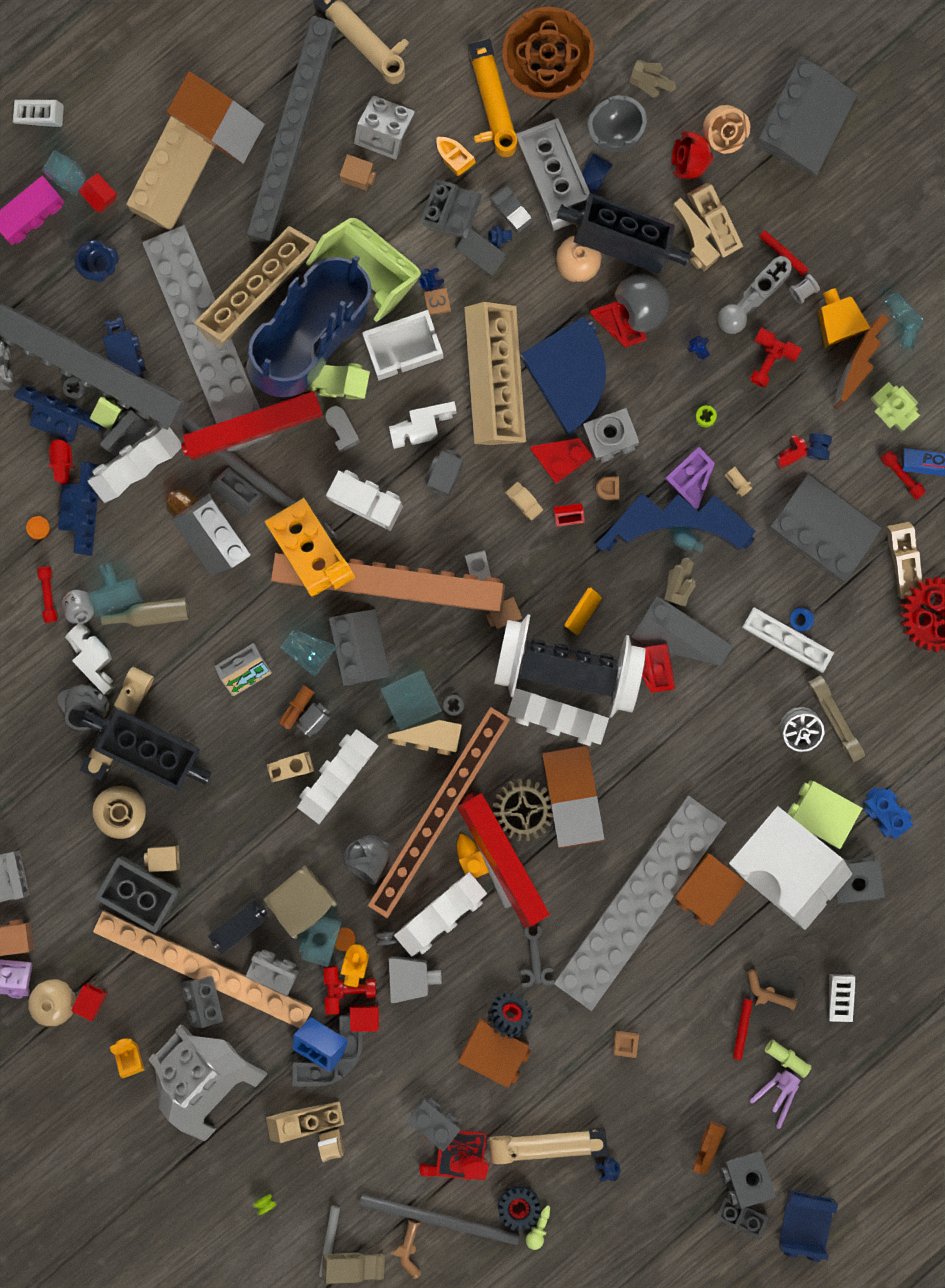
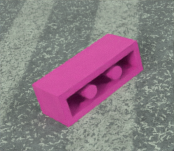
M43 175L0 210V233L11 245L23 241L31 229L40 227L47 216L57 213L62 208L63 199Z

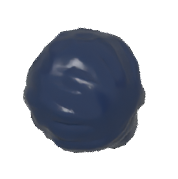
M92 240L86 242V244L77 249L74 257V268L79 275L87 280L103 282L115 272V265L119 261L118 252L114 248L103 245L101 241Z

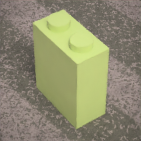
M809 781L808 784L804 783L799 791L801 797L797 804H792L788 815L814 836L841 849L863 808L814 781Z

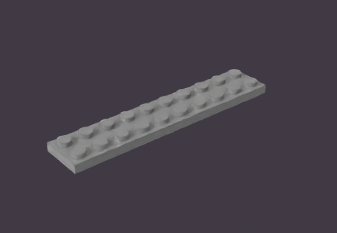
M185 225L142 242L216 423L218 424L259 410L260 406L232 338L221 348H218L206 340L194 324L216 299ZM270 434L228 448L227 450L229 452H234L241 448L254 444L258 441L271 437L272 435Z
M687 796L554 981V984L592 1011L726 822L693 798Z

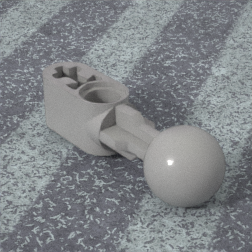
M782 256L775 258L743 293V299L737 305L731 304L721 309L718 314V325L724 332L736 334L744 329L747 323L746 314L753 307H759L789 277L791 273V262L789 259ZM776 265L780 267L785 265V273L780 271L774 280L772 276L776 273ZM766 280L771 284V288L767 291H762L758 287L759 282Z

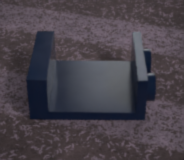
M788 1190L778 1244L781 1251L789 1257L803 1255L807 1256L808 1260L820 1262L821 1259L828 1260L829 1255L826 1252L832 1213H837V1202L832 1198Z

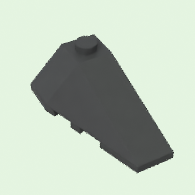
M659 597L654 598L631 635V638L644 646L668 643L670 654L719 666L723 664L733 647Z

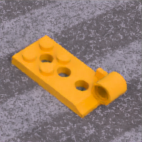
M304 498L264 521L311 597L330 586L337 590L355 579L349 565L338 549H336ZM297 524L302 526L300 533L292 534L290 532L292 526ZM305 543L314 544V548L310 552H303L302 546ZM317 561H324L326 563L324 569L320 571L314 570L313 565Z

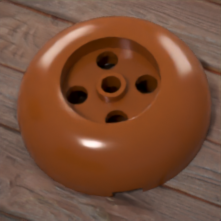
M557 7L532 9L524 13L508 29L503 42V64L511 82L528 96L542 100L563 98L576 91L587 79L594 60L593 40L587 27L571 12ZM536 41L542 45L539 50H535L532 47V44ZM558 42L564 46V49L558 51L555 46ZM549 55L551 56V58L546 59L545 56ZM538 64L541 69L533 71L531 66ZM556 65H561L564 70L562 72H558L554 69V67Z

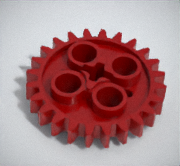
M934 577L933 581L930 578H925V584L917 582L918 589L909 588L912 593L911 596L904 595L908 602L907 604H900L905 609V612L899 613V616L905 617V620L900 625L907 626L903 634H911L908 641H916V647H923V650L926 651L932 649L934 652H939L940 648L945 651V620L938 619L935 614L920 607V604H923L928 609L935 610L936 614L945 618V578L941 580L940 577ZM934 593L936 599L935 602L931 604L930 597ZM923 613L924 621L922 624H919V616ZM942 625L943 631L938 635L937 629Z

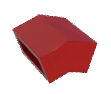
M98 173L88 179L78 190L96 212H103L111 203L116 201L117 193Z
M582 503L553 507L556 527L585 523ZM580 514L579 516L558 518V516Z
M472 1155L459 1160L466 1181L475 1177L483 1180L486 1179L489 1169L487 1159Z

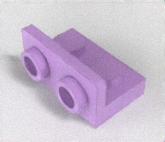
M0 960V994H7L12 998L29 996L30 990L28 986L32 963Z

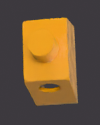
M836 288L823 293L827 305L819 309L818 317L825 348L866 333L870 329L869 324L852 297L840 300Z

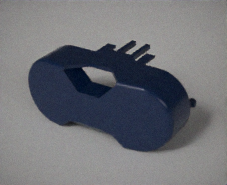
M356 255L352 260L343 257L322 259L305 273L301 286L298 287V277L289 285L287 297L280 304L273 319L269 323H262L249 342L247 371L252 382L260 390L276 397H291L302 393L319 376L327 360L342 341L351 338L366 317L371 296L370 278L366 271L358 264L360 257ZM318 349V354H317V358H316L315 352H316V350Z

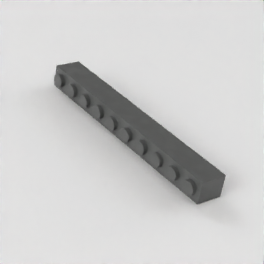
M312 16L247 235L250 241L267 246L274 242L336 35L335 22Z
M0 302L1 341L11 346H14V344L21 346V352L29 356H33V354L39 356V361L50 367L53 364L59 367L58 371L68 377L72 375L78 377L77 382L89 388L91 385L98 388L97 393L107 398H110V396L115 397L117 404L128 409L130 406L137 409V415L146 419L151 417L157 420L155 424L166 430L169 427L178 428L189 406L188 402Z

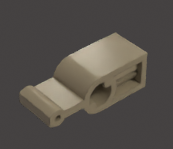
M360 1253L323 1254L322 1278L326 1284L358 1283L369 1279L382 1280L384 1279L385 1255H363Z

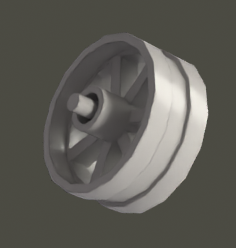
M798 707L784 715L780 723V733L788 747L794 751L805 752L814 749L820 744L824 736V725L816 712L810 708ZM804 716L812 717L806 723L804 722ZM800 717V720H797L796 722L792 721L795 718ZM816 721L818 722V729L809 728ZM789 724L792 725V726L795 728V729L786 731L787 726H788ZM810 733L815 734V735L809 740L808 737L810 736ZM796 734L793 742L787 739L788 736ZM800 739L806 740V742L799 743Z

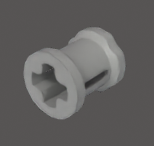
M810 274L796 286L792 285L789 287L792 297L799 304L804 303L805 298L820 290L818 283Z

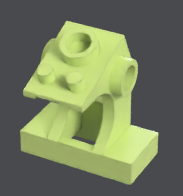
M888 382L870 398L878 407L874 412L889 428L895 425L902 432L920 416L916 412L918 410L916 407L918 402L903 386L900 388L897 386L893 387Z

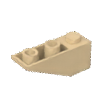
M438 720L389 734L388 738L393 739L392 744L406 746V742L414 743L416 749L428 751L429 747L438 748L437 753L451 756L452 751H457L462 725Z
M339 1101L266 1117L270 1141L278 1143L344 1125Z

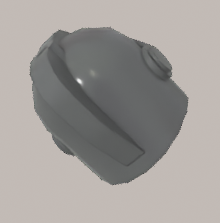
M90 685L74 686L72 689L62 691L58 696L59 711L65 718L66 724L76 730L90 729L80 724L81 718L91 721L83 716L86 710L102 719L105 718L109 710V702L106 696Z
M367 835L362 839L355 840L346 848L343 859L344 867L368 884L374 886L390 871L396 860V851L381 838L375 835Z

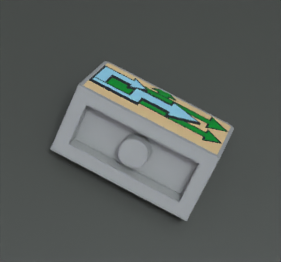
M255 643L215 666L220 680L232 696L239 694L272 673Z

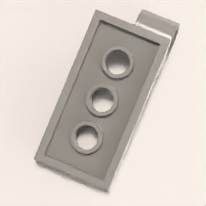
M556 118L516 134L518 145L541 197V203L552 231L572 224L556 218L561 204L567 207L576 206L585 202L590 193L559 119ZM547 143L552 148L548 152H542L539 150V146ZM551 163H556L560 166V169L556 172H550L547 167ZM559 183L568 185V189L565 192H559L555 187Z

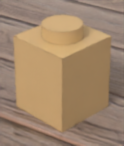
M179 846L148 848V853L144 854L145 867L149 868V872L180 869Z

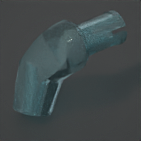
M897 293L892 294L886 299L885 303L892 315L904 326L899 346L906 349H914L918 330L923 328V319L902 296Z

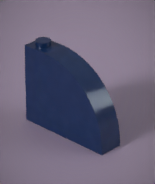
M582 317L521 354L523 363L567 436L579 429L593 414L602 396L606 380L605 358L601 344L595 335L597 330L591 320L587 321L585 317Z

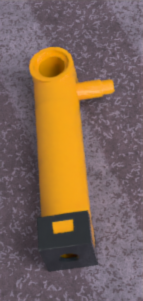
M489 38L468 44L470 61L474 68L491 130L474 136V141L479 143L493 140L496 153L501 157H510L516 152L517 136L513 128L494 59L492 43ZM508 139L512 144L509 147H503L500 141Z

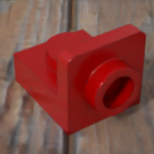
M797 435L792 436L789 441L794 451L789 448L778 454L780 458L777 459L775 464L779 470L799 461L807 455L805 452L807 446L802 438L799 439Z

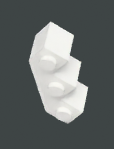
M157 425L153 426L145 433L146 436L132 446L127 445L119 451L120 455L106 465L101 464L92 471L94 475L88 480V483L104 503L119 497L130 484L145 478L156 465L171 459L182 448L180 440L170 427L166 430L161 427L158 428Z
M515 689L507 714L516 717V723L528 726L529 722L544 726L547 727V733L557 736L560 735V732L578 737L577 742L591 746L592 742L601 745L609 720L607 717L520 689Z
M357 729L351 736L347 734L339 744L342 748L332 762L327 760L319 770L322 773L320 778L312 788L307 786L299 796L302 801L297 808L318 824L321 823L333 808L337 800L378 748L377 744Z
M469 872L431 902L421 913L406 923L394 936L411 957L419 951L423 954L432 947L430 942L444 930L448 933L458 925L456 920L469 909L473 912L483 904L481 899L487 892Z

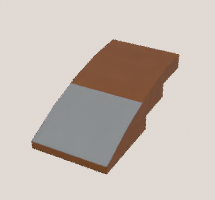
M190 71L187 72L166 111V114L183 123L184 127L204 138L205 142L241 164H244L265 125L238 103Z
M881 314L872 323L870 329L861 338L847 362L833 403L835 409L839 408L874 368L867 360L881 345V342L875 336L889 321L884 314Z
M588 746L542 753L548 791L551 797L550 802L551 806H553L552 813L559 849L604 841Z

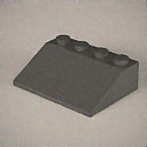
M800 57L757 141L756 147L817 176L857 94L820 66Z
M807 474L767 528V530L840 584L846 582L882 529L809 474Z

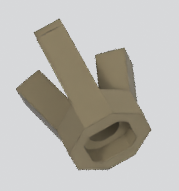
M637 60L629 83L638 86L653 98L659 96V88L657 86L671 92L677 88L676 82L660 74L663 70L661 63H646Z
M690 558L682 559L681 565H677L674 569L669 570L664 600L686 606L690 594L696 587V581L690 576L694 564Z

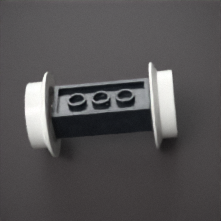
M527 615L522 622L507 620L494 684L507 686L511 697L514 696L521 665L520 678L611 696L610 718L614 716L617 710L633 712L640 687L646 650L645 648L631 646L629 635H626L618 660L614 659V656L611 654L601 653L600 655L591 654L590 650L578 648L577 651L568 649L567 645L556 643L555 646L547 645L545 641L540 639L527 640L526 647H524L530 615Z

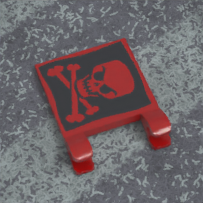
M460 1130L444 1152L438 1148L436 1166L420 1164V1175L425 1177L439 1176L466 1179L459 1160L472 1155L484 1158L486 1133Z

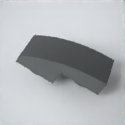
M725 1197L716 1217L721 1222L735 1229H740L759 1240L762 1238L771 1218L751 1207L735 1209V1206L731 1205L728 1197Z

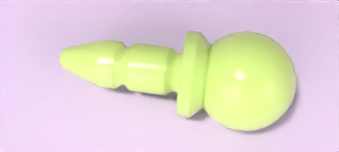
M548 1205L540 1213L536 1226H531L532 1231L526 1236L525 1241L530 1249L537 1250L543 1246V1236L547 1233L543 1229L550 1216V1206Z

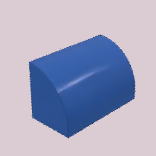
M310 1017L294 1034L293 1050L328 1072H331L343 1056L348 1040Z

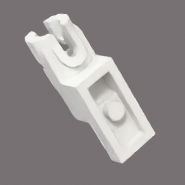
M455 402L409 411L411 422L406 420L389 426L393 448L404 447L406 437L410 439L412 445L435 439L438 436L435 418H439V421L453 418L452 415L457 414Z
M77 624L65 636L75 652L80 653L72 661L103 694L108 695L115 689L111 685L113 680L105 672L100 673L99 671L112 660L111 654L96 636L89 637L87 640L90 630L84 624Z

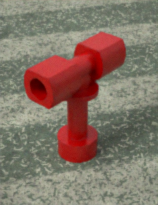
M761 327L754 342L766 348L764 352L767 354V357L759 372L753 371L749 380L760 387L766 388L770 380L767 374L775 359L781 360L784 357L795 363L802 348L789 341L785 344L775 339V334Z
M338 965L324 966V984H327L325 1014L340 1013V999H344V994L366 993L367 998L376 997V979H366V984H358V987L344 985L343 980H339Z

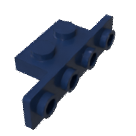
M22 386L14 394L15 398L34 405L30 426L71 443L75 440L79 424L96 431L103 427L90 419L93 412L80 409L76 404L58 400L54 395L41 393L34 387Z
M89 462L81 463L80 484H62L58 530L75 531L74 553L92 556L98 494L88 483V480L94 475L92 471L99 465Z

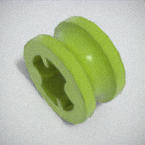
M706 405L698 409L696 421L700 426L707 428L716 421L717 414L713 407ZM703 411H707V414L711 412L710 422L700 419Z
M271 1194L253 1203V1207L258 1208V1215H262L276 1206V1202L271 1200Z

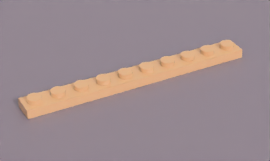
M105 910L102 911L93 931L102 937L195 980L212 976L216 990L298 1028L304 1025L313 1008Z

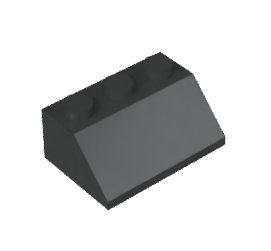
M210 493L171 519L210 575L231 569L251 556L249 549Z
M376 609L329 618L343 686L390 677Z

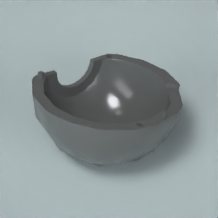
M621 95L608 97L607 100L600 103L590 113L588 120L589 134L597 146L611 152H623L633 149L643 138L647 125L646 112L642 105L631 97Z
M645 273L627 276L619 283L615 292L618 303L623 304L628 310V323L634 331L648 332L655 330L667 318L671 305L670 296L665 285L657 277Z

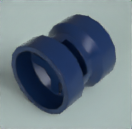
M820 433L809 434L810 448L807 450L806 457L815 460H829L830 452L828 447L832 443V436Z

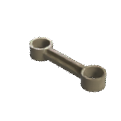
M818 676L809 681L810 691L824 710L849 760L854 763L865 757L862 746L850 731L831 696V691L825 680Z

